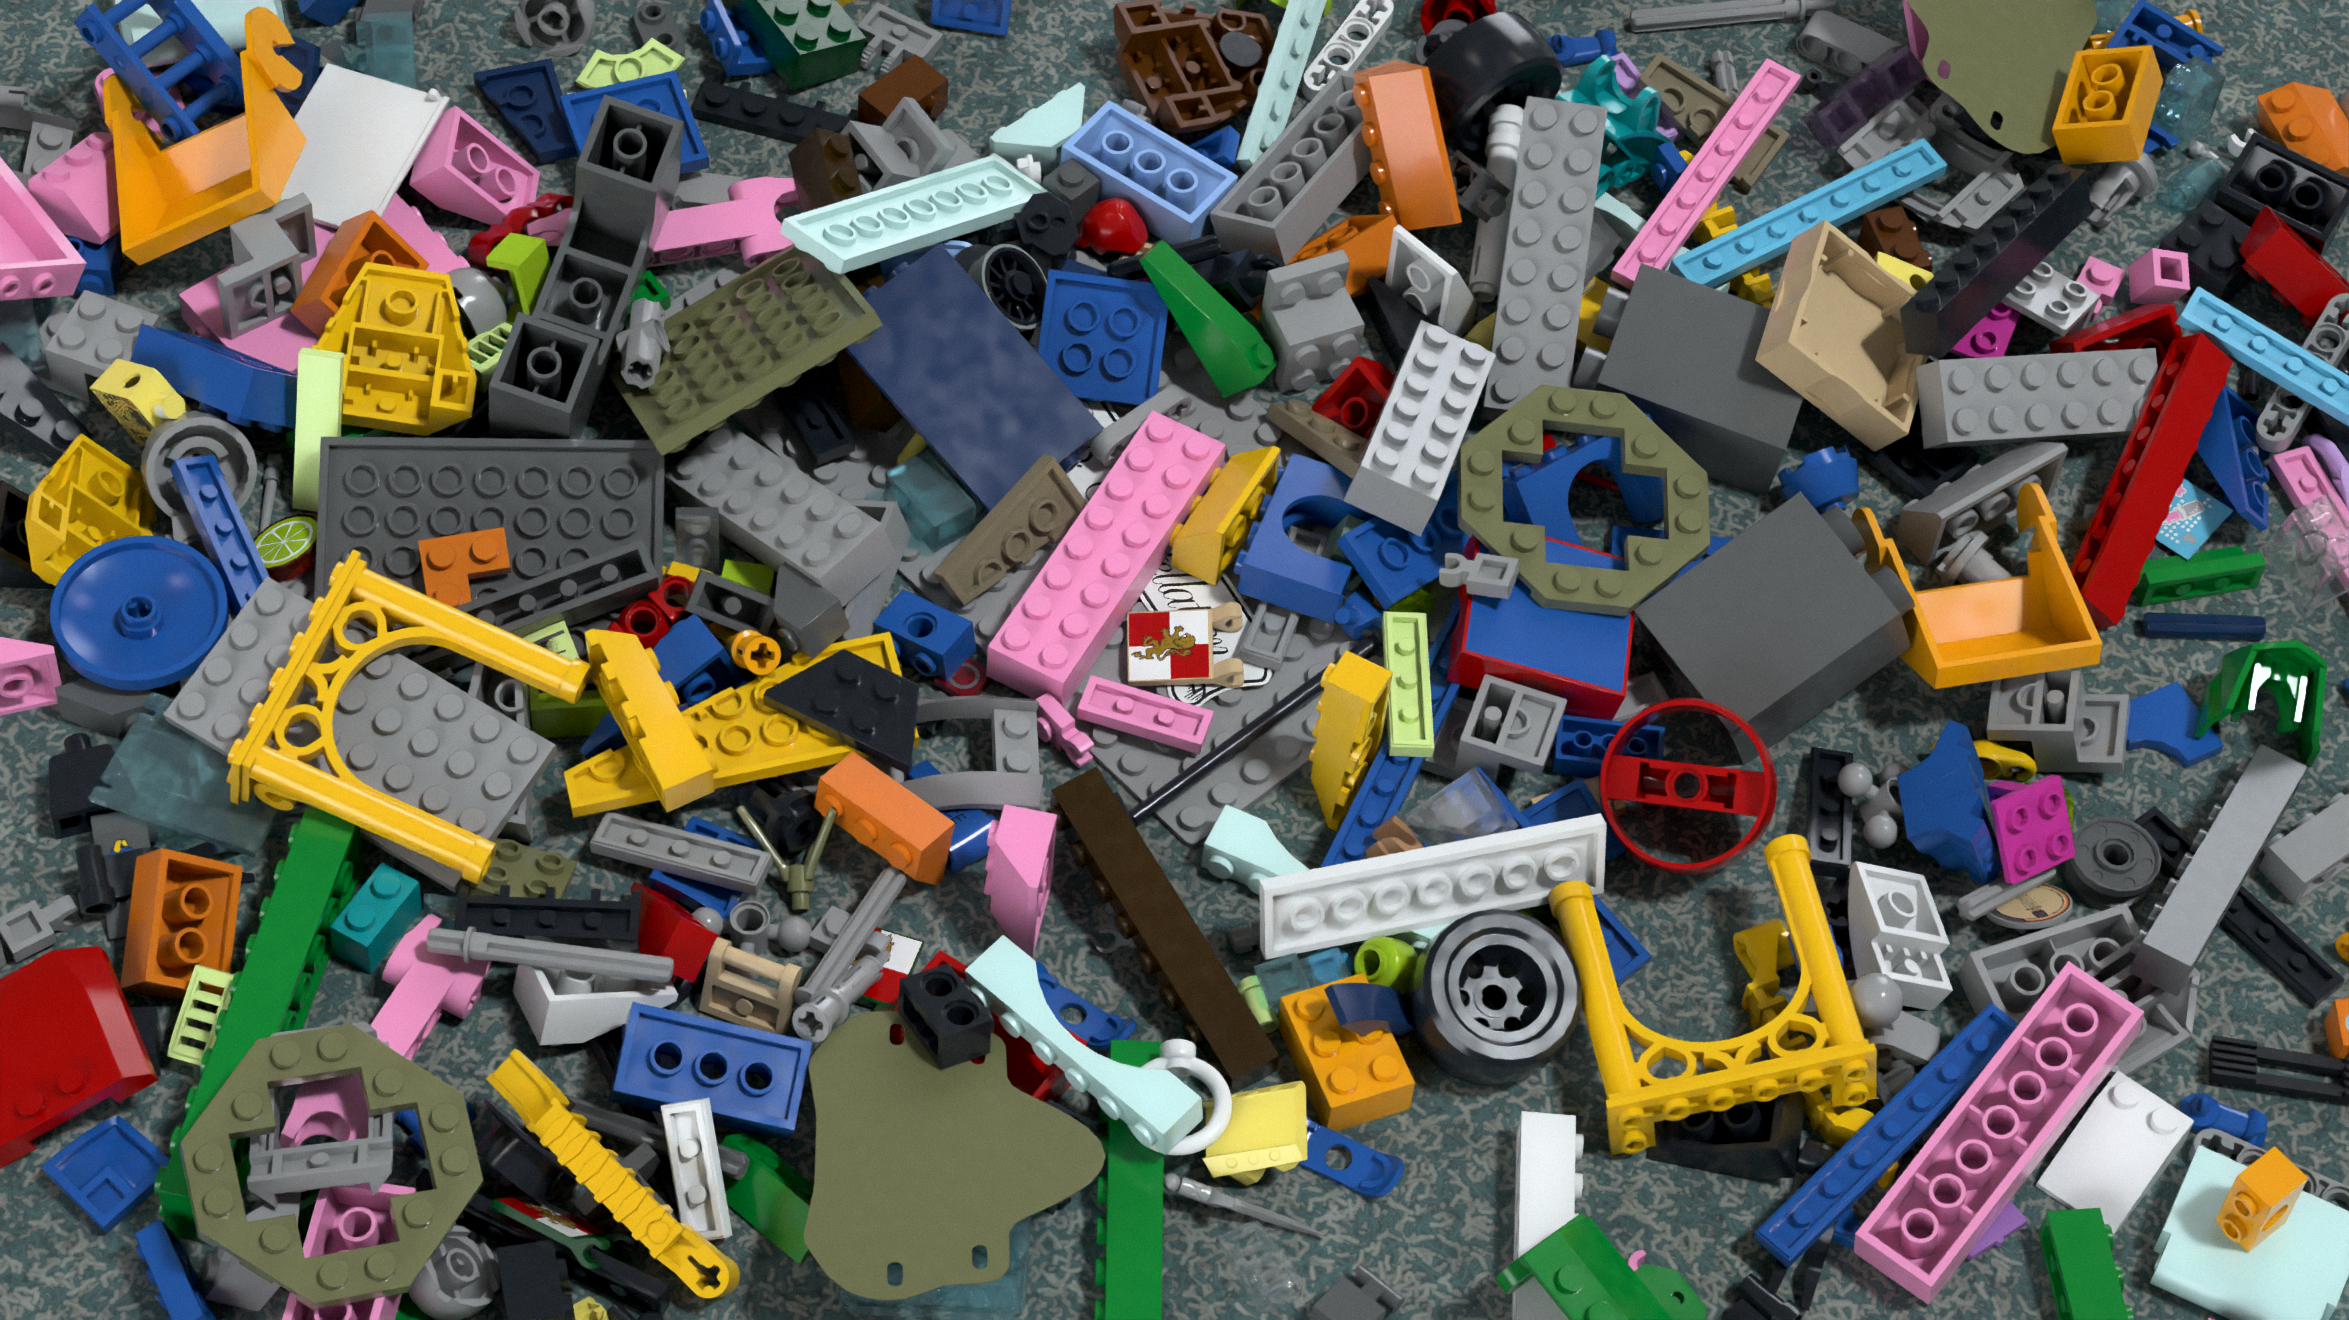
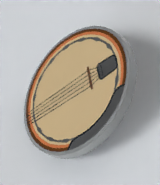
M2041 884L1989 912L1986 916L1998 925L2014 928L2020 934H2024L2025 929H2044L2066 920L2073 910L2072 898L2067 892L2058 887Z

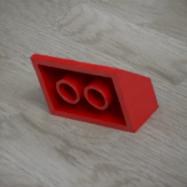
M2267 205L2259 212L2239 248L2240 253L2246 260L2242 267L2257 282L2265 278L2273 285L2274 288L2270 293L2284 307L2288 308L2293 304L2302 313L2298 316V319L2311 331L2328 302L2334 296L2345 293L2349 294V281ZM2345 310L2343 314H2338L2337 325L2342 327V322L2346 315L2349 314V311Z
M2146 304L2050 341L2048 344L2051 354L2156 348L2159 371L2172 340L2182 338L2183 335L2180 326L2176 324L2178 317L2174 304Z
M1357 356L1312 406V410L1369 440L1395 377L1383 363Z

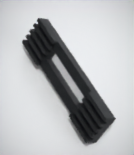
M2213 1035L2209 1044L2208 1082L2349 1104V1056L2341 1059L2258 1046V1042ZM2260 1063L2341 1076V1085L2257 1072L2256 1065Z

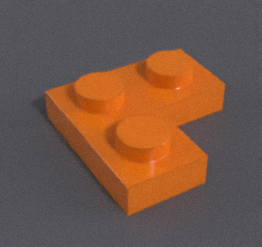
M504 527L418 541L426 594L451 607H457L472 601L469 579L512 573Z

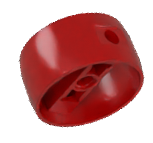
M1674 698L1661 701L1633 715L1621 726L1610 741L1599 773L1598 788L1601 809L1616 839L1627 851L1642 862L1656 869L1674 874L1697 875L1723 869L1741 859L1758 843L1771 821L1777 798V778L1774 763L1760 735L1744 718L1733 710L1721 704L1699 698ZM1701 711L1725 718L1742 729L1754 743L1761 758L1764 772L1622 756L1621 753L1631 738L1650 722L1671 713ZM1684 775H1694L1700 782L1699 791L1692 798H1681L1676 791L1677 781ZM1613 800L1757 817V820L1749 833L1728 852L1699 863H1672L1650 856L1630 839L1618 819Z

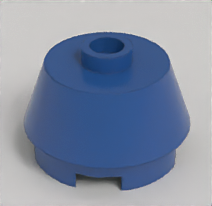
M1846 445L1839 448L1837 453L1834 446L1813 452L1802 457L1803 462L1797 466V470L1791 473L1789 468H1784L1778 474L1779 481L1783 487L1780 493L1787 501L1801 491L1820 515L1834 505L1839 506L1845 511L1847 509L1845 505L1851 503L1860 495L1857 459L1851 458Z

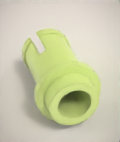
M1259 975L1242 979L1237 984V989L1265 1034L1275 1031L1279 1028L1280 1021L1275 1014L1268 995L1271 990L1269 983L1263 981Z

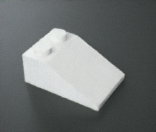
M1401 225L1393 228L1385 285L1449 333L1461 337L1473 327L1477 306L1476 300L1461 275Z
M639 943L638 950L607 949L640 954ZM518 964L513 993L539 1045L551 1046L584 1043L622 1026V1024L626 1023L627 1014L632 1002L663 1008L676 1002L678 993L670 981L664 983Z
M2118 1070L2088 1108L2037 1182L2036 1187L2070 1210L2100 1208L2104 1224L2110 1225L2114 1236L2182 1148L2194 1120Z

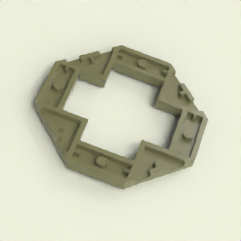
M1540 385L1463 443L1457 453L1458 527L1470 538L1475 536L1490 550L1488 554L1519 559V574L1517 577L1531 590L1530 596L1543 608L1627 616L1646 597L1653 592L1656 593L1678 576L1679 572L1689 563L1695 562L1702 557L1710 546L1707 472L1624 394ZM1543 429L1620 438L1621 473L1662 477L1665 539L1628 535L1624 542L1625 571L1546 562L1545 526L1503 522L1502 460L1539 464L1543 456Z
M353 1024L257 1039L180 1143V1154L198 1238L214 1248L218 1246L239 1259V1264L272 1284L274 1281L296 1295V1300L312 1310L408 1292L419 1277L424 1266L431 1256L436 1253L456 1224L459 1216L469 1202L471 1203L483 1183V1176L463 1093ZM359 1074L368 1117L415 1109L433 1189L389 1198L388 1206L396 1242L304 1258L295 1214L247 1222L230 1140L275 1133L276 1123L268 1089Z

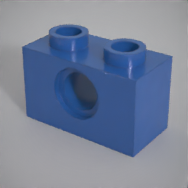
M904 589L873 622L875 635L890 632L897 659L914 667L919 673L927 677L937 676L947 682L977 650L972 621Z

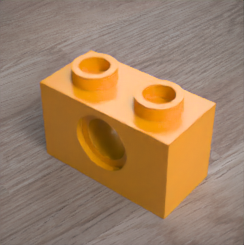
M2274 1146L2237 1175L2215 1221L2221 1226L2224 1234L2230 1240L2238 1242L2249 1253L2286 1223L2308 1177Z

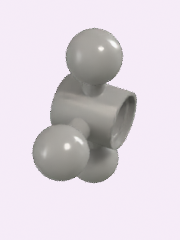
M1851 763L1844 766L1838 775V785L1844 794L1850 797L1864 796L1867 798L1860 805V814L1865 822L1863 829L1864 838L1874 848H1888L1894 844L1898 837L1897 824L1904 819L1897 776L1910 770L1904 764L1892 763L1884 767L1879 776L1880 788L1872 784L1873 778L1870 770L1860 763Z
M743 901L737 904L730 913V919H722L719 912L710 907H701L692 913V915L716 932L718 937L721 934L730 935L732 947L756 956L763 954L768 949L770 940H778L781 947L790 952L802 951L810 944L812 929L805 919L792 916L784 919L779 925L770 924L768 909L757 901ZM745 928H755V929H757V930H755V931H745V930H743V929H745ZM726 964L727 971L754 981L759 978L756 974Z

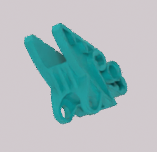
M1606 54L1601 55L1590 64L1575 89L1560 93L1555 98V100L1608 107L1601 161L1609 142L1618 150L1608 158L1605 164L1600 162L1596 199L1600 198L1610 185L1617 189L1626 185L1627 182L1630 183L1642 177L1643 174L1646 175L1652 172L1651 168L1654 163L1657 146L1671 141L1656 130L1662 99L1661 93L1648 86L1634 100L1627 97L1620 89L1616 79V71H1614L1616 61Z

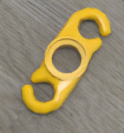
M1981 739L1973 741L1978 757L1992 760H1980L1985 774L1983 779H1993L1999 775L2006 778L2013 775L2012 767L2025 769L2016 773V778L2019 781L2029 780L2036 774V763L2027 754L2002 747L1990 740ZM1935 741V742L1932 744L1931 749H1930L1931 752H1932V750L1934 749V747H1935L1937 741Z

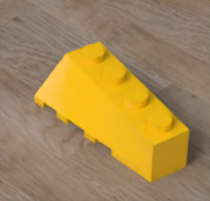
M590 629L584 632L589 663L593 665L591 678L665 811L670 812L715 792L713 774L718 772L715 759L707 747L701 750L696 739L699 738L691 716L689 714L681 715L677 707L680 702L676 690L669 680L663 683L658 674L661 671L660 664L652 648L644 649L635 634Z
M1348 650L1344 652L1337 664L1331 662L1327 666L1321 678L1320 686L1324 688V692L1316 707V711L1321 714L1312 732V736L1317 739L1308 758L1309 761L1313 762L1310 779L1328 827L1336 832L1344 821L1380 750L1393 672Z

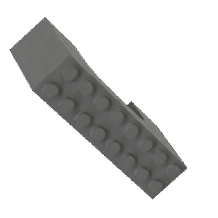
M604 94L576 165L575 195L570 217L532 316L521 312L517 313L490 381L489 438H581L617 345L616 334L623 330L679 185L684 121Z

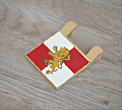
M1229 602L1212 609L1127 612L1128 686L1210 683L1229 688L1243 686L1244 668L1241 659L1229 658L1215 664L1213 662V628L1226 632H1239L1243 627L1241 605L1237 602Z

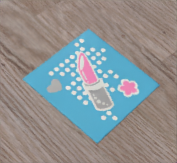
M2184 479L2169 506V514L2162 522L2155 539L2188 560L2233 510Z

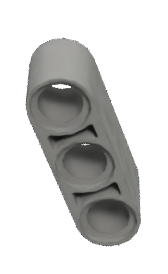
M1825 10L1814 13L1796 40V47L1802 56L1883 93L1894 91L1912 64L1911 52L1902 44Z

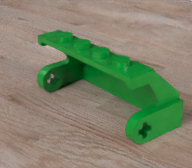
M1582 1212L1517 1258L1495 1278V1281L1508 1295L1534 1276L1568 1320H1705L1706 1316L1705 1304L1676 1269L1644 1264L1633 1271L1591 1217L1586 1218Z

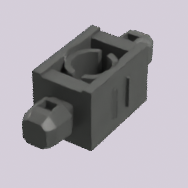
M1456 150L1454 157L1448 156L1458 204L1486 223L1491 217L1500 216L1506 209L1505 198L1511 190L1497 180L1495 175L1489 172V170L1474 162L1459 150Z

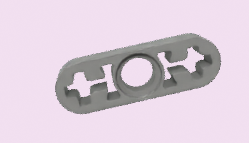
M1178 385L1168 386L1103 429L1093 440L1090 452L1104 466L1110 467L1114 465L1152 410L1179 422L1189 411L1192 399Z

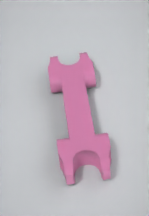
M765 176L742 180L728 188L727 192L730 201L668 211L647 268L740 252L742 253L744 265L748 268H754L790 247L794 243L780 234L782 223L777 220L775 214L781 209L800 204L794 178ZM572 208L564 209L556 214L528 224L527 235L545 239L547 246L559 247Z
M433 914L427 915L414 929L406 933L390 956L383 971L382 980L396 988L371 1023V1026L377 1032L378 1039L382 1042L389 1041L391 1049L410 1061L444 1011L463 1020L469 1015L480 998L483 982L493 962L492 960L472 959L471 963H465L463 957H453L427 951L429 930L439 928L443 920ZM359 1074L303 1083L296 1093L293 1108L280 1137L281 1148L300 1146L304 1140L314 1135L330 1136L337 1141L368 1138L369 1117ZM393 1112L394 1123L396 1121L398 1112Z

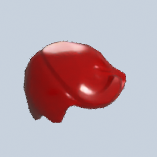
M1117 197L1108 198L1096 203L1087 210L1077 229L1079 237L1076 245L1085 249L1092 247L1099 255H1105L1107 251L1111 250L1134 253L1145 245L1148 239V231L1142 217L1129 201Z

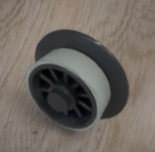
M999 244L994 247L971 245L958 252L954 259L1029 342L1035 328L1042 324L1047 286L1046 278L1037 262L1027 252L1011 244Z

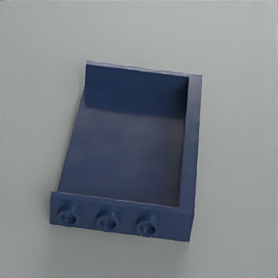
M941 243L933 247L911 265L903 262L889 274V281L880 288L873 285L861 294L875 310L883 326L874 330V334L868 340L859 344L852 343L844 348V350L986 510L983 518L1043 454L1053 456L1064 472L1068 474L1080 463L1079 455L1090 448L1095 437L1103 431L1104 427Z

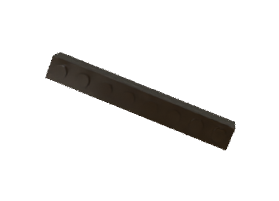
M816 127L788 154L802 213L863 195L849 136ZM880 262L844 273L860 294L873 285L880 288L885 284ZM842 349L836 357L853 426L886 433L903 416L848 353Z
M1096 766L1052 789L1050 808L1047 809V813L1057 815L1056 830L1059 833L1065 831L1071 841L1069 848L1074 860L1080 868L1086 866L1094 878L1091 882L1097 897L1103 904L1109 902L1116 913L1114 921L1120 934L1125 940L1131 938L1139 951L1136 955L1144 972L1148 976L1154 974L1162 987L1159 989V993L1167 1009L1171 1013L1177 1011L1183 1020L1182 1030L1186 1039L1196 1045V1049H1201L1208 1060L1207 1063L1223 1076L1231 1094L1237 1093L1276 1072L1279 1054L1098 767Z

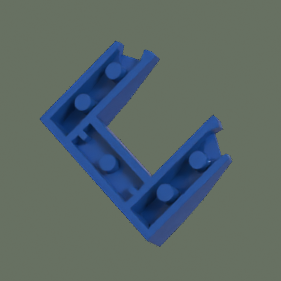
M2139 0L2106 46V48L2152 45L2158 64L2213 88H2217L2222 78V73L2211 71L2212 57L2221 56L2223 47L2146 0ZM2151 122L2143 152L2151 157L2149 153L2162 146L2171 150L2177 146L2180 139Z

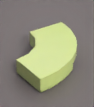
M651 38L641 49L629 54L611 55L597 49L575 82L577 86L584 90H589L674 70L677 73L686 60L678 53Z

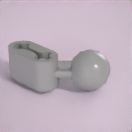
M1873 972L1861 975L1851 983L1849 991L1859 1023L1863 1027L1864 1039H1868L1869 1044H1875L1877 1065L1889 1070L1888 1066L1892 1062L1904 1059L1906 1064L1913 1066L1917 1075L1939 1053V1029L1931 1023L1902 1011L1904 1002L1902 990L1888 975Z

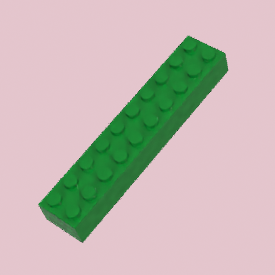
M306 807L301 822H295L292 825L288 839V848L290 850L286 860L280 859L276 866L274 874V885L276 886L272 897L266 896L262 902L259 915L261 925L258 933H252L248 938L245 949V959L247 961L243 972L237 971L235 973L230 988L232 1000L228 1010L222 1009L217 1018L215 1027L217 1039L213 1049L207 1048L203 1054L200 1066L202 1077L198 1088L191 1087L185 1104L186 1119L182 1127L177 1126L173 1131L170 1141V1153L172 1155L167 1167L161 1166L156 1175L154 1193L159 1194V1215L164 1217L165 1224L179 1238L207 1244L197 1236L180 1154L181 1141L257 1039L270 1037L276 1032L301 1030L304 1028L333 951L330 926L352 900L364 869L360 828L323 810ZM250 1137L230 1140L241 1193L251 1167L249 1161Z

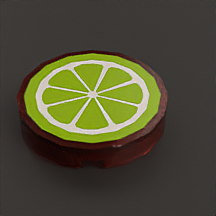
M297 514L285 517L266 527L253 539L271 579L276 582L292 579L306 572L313 565L311 559L316 556L317 517L310 514Z

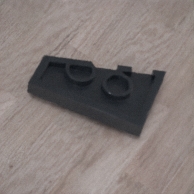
M2 341L0 344V426L57 462L80 433L88 438H91L92 434Z

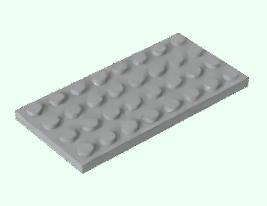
M266 576L163 715L166 721L228 757L234 742L238 738L244 740L251 729L247 725L258 702L265 704L271 694L268 691V686L274 672L278 667L285 669L291 659L288 652L294 637L299 631L305 633L311 624L308 618L314 603ZM350 624L347 625V629L343 632L345 638L355 644H362L374 639ZM333 637L321 656L319 664L331 663L342 655L334 646ZM394 650L374 658L353 676L338 700L332 722L337 751L343 763L356 778L382 793L492 842L497 838L558 752L554 743ZM327 681V682H328V688H329V686H330V684H331L332 681ZM307 683L294 706L307 704L316 707L317 694ZM306 720L293 723L285 734L286 741L295 747H305L320 738L316 725ZM273 741L270 747L276 750L275 741ZM323 754L306 762V764L333 775ZM307 804L308 806H310V807H312V808H314V809H318V808H316V807H314V806H312V805ZM359 827L362 838L457 894L460 883L466 881V879L461 877V872Z

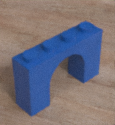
M1648 413V414H1645L1648 418L1651 419V416H1650L1649 413ZM1579 433L1575 436L1576 443L1565 447V444L1552 447L1543 452V460L1539 464L1535 463L1532 465V463L1528 462L1519 464L1508 470L1510 477L1502 480L1503 502L1513 523L1545 526V536L1580 546L1583 545L1570 516L1568 494L1572 480L1577 472L1590 462L1603 466L1614 477L1634 523L1654 522L1664 517L1662 477L1621 473L1620 438Z
M1292 453L1286 468L1278 467L1274 495H1265L1259 513V518H1262L1261 523L1254 521L1246 544L1250 546L1249 550L1241 549L1234 568V573L1240 575L1237 592L1334 624L1335 612L1341 607L1346 595L1352 566L1309 553L1299 548L1287 537L1285 532L1291 526L1296 527L1306 524H1317L1334 528L1348 514L1365 522L1375 517V515L1343 501L1352 478L1335 466Z

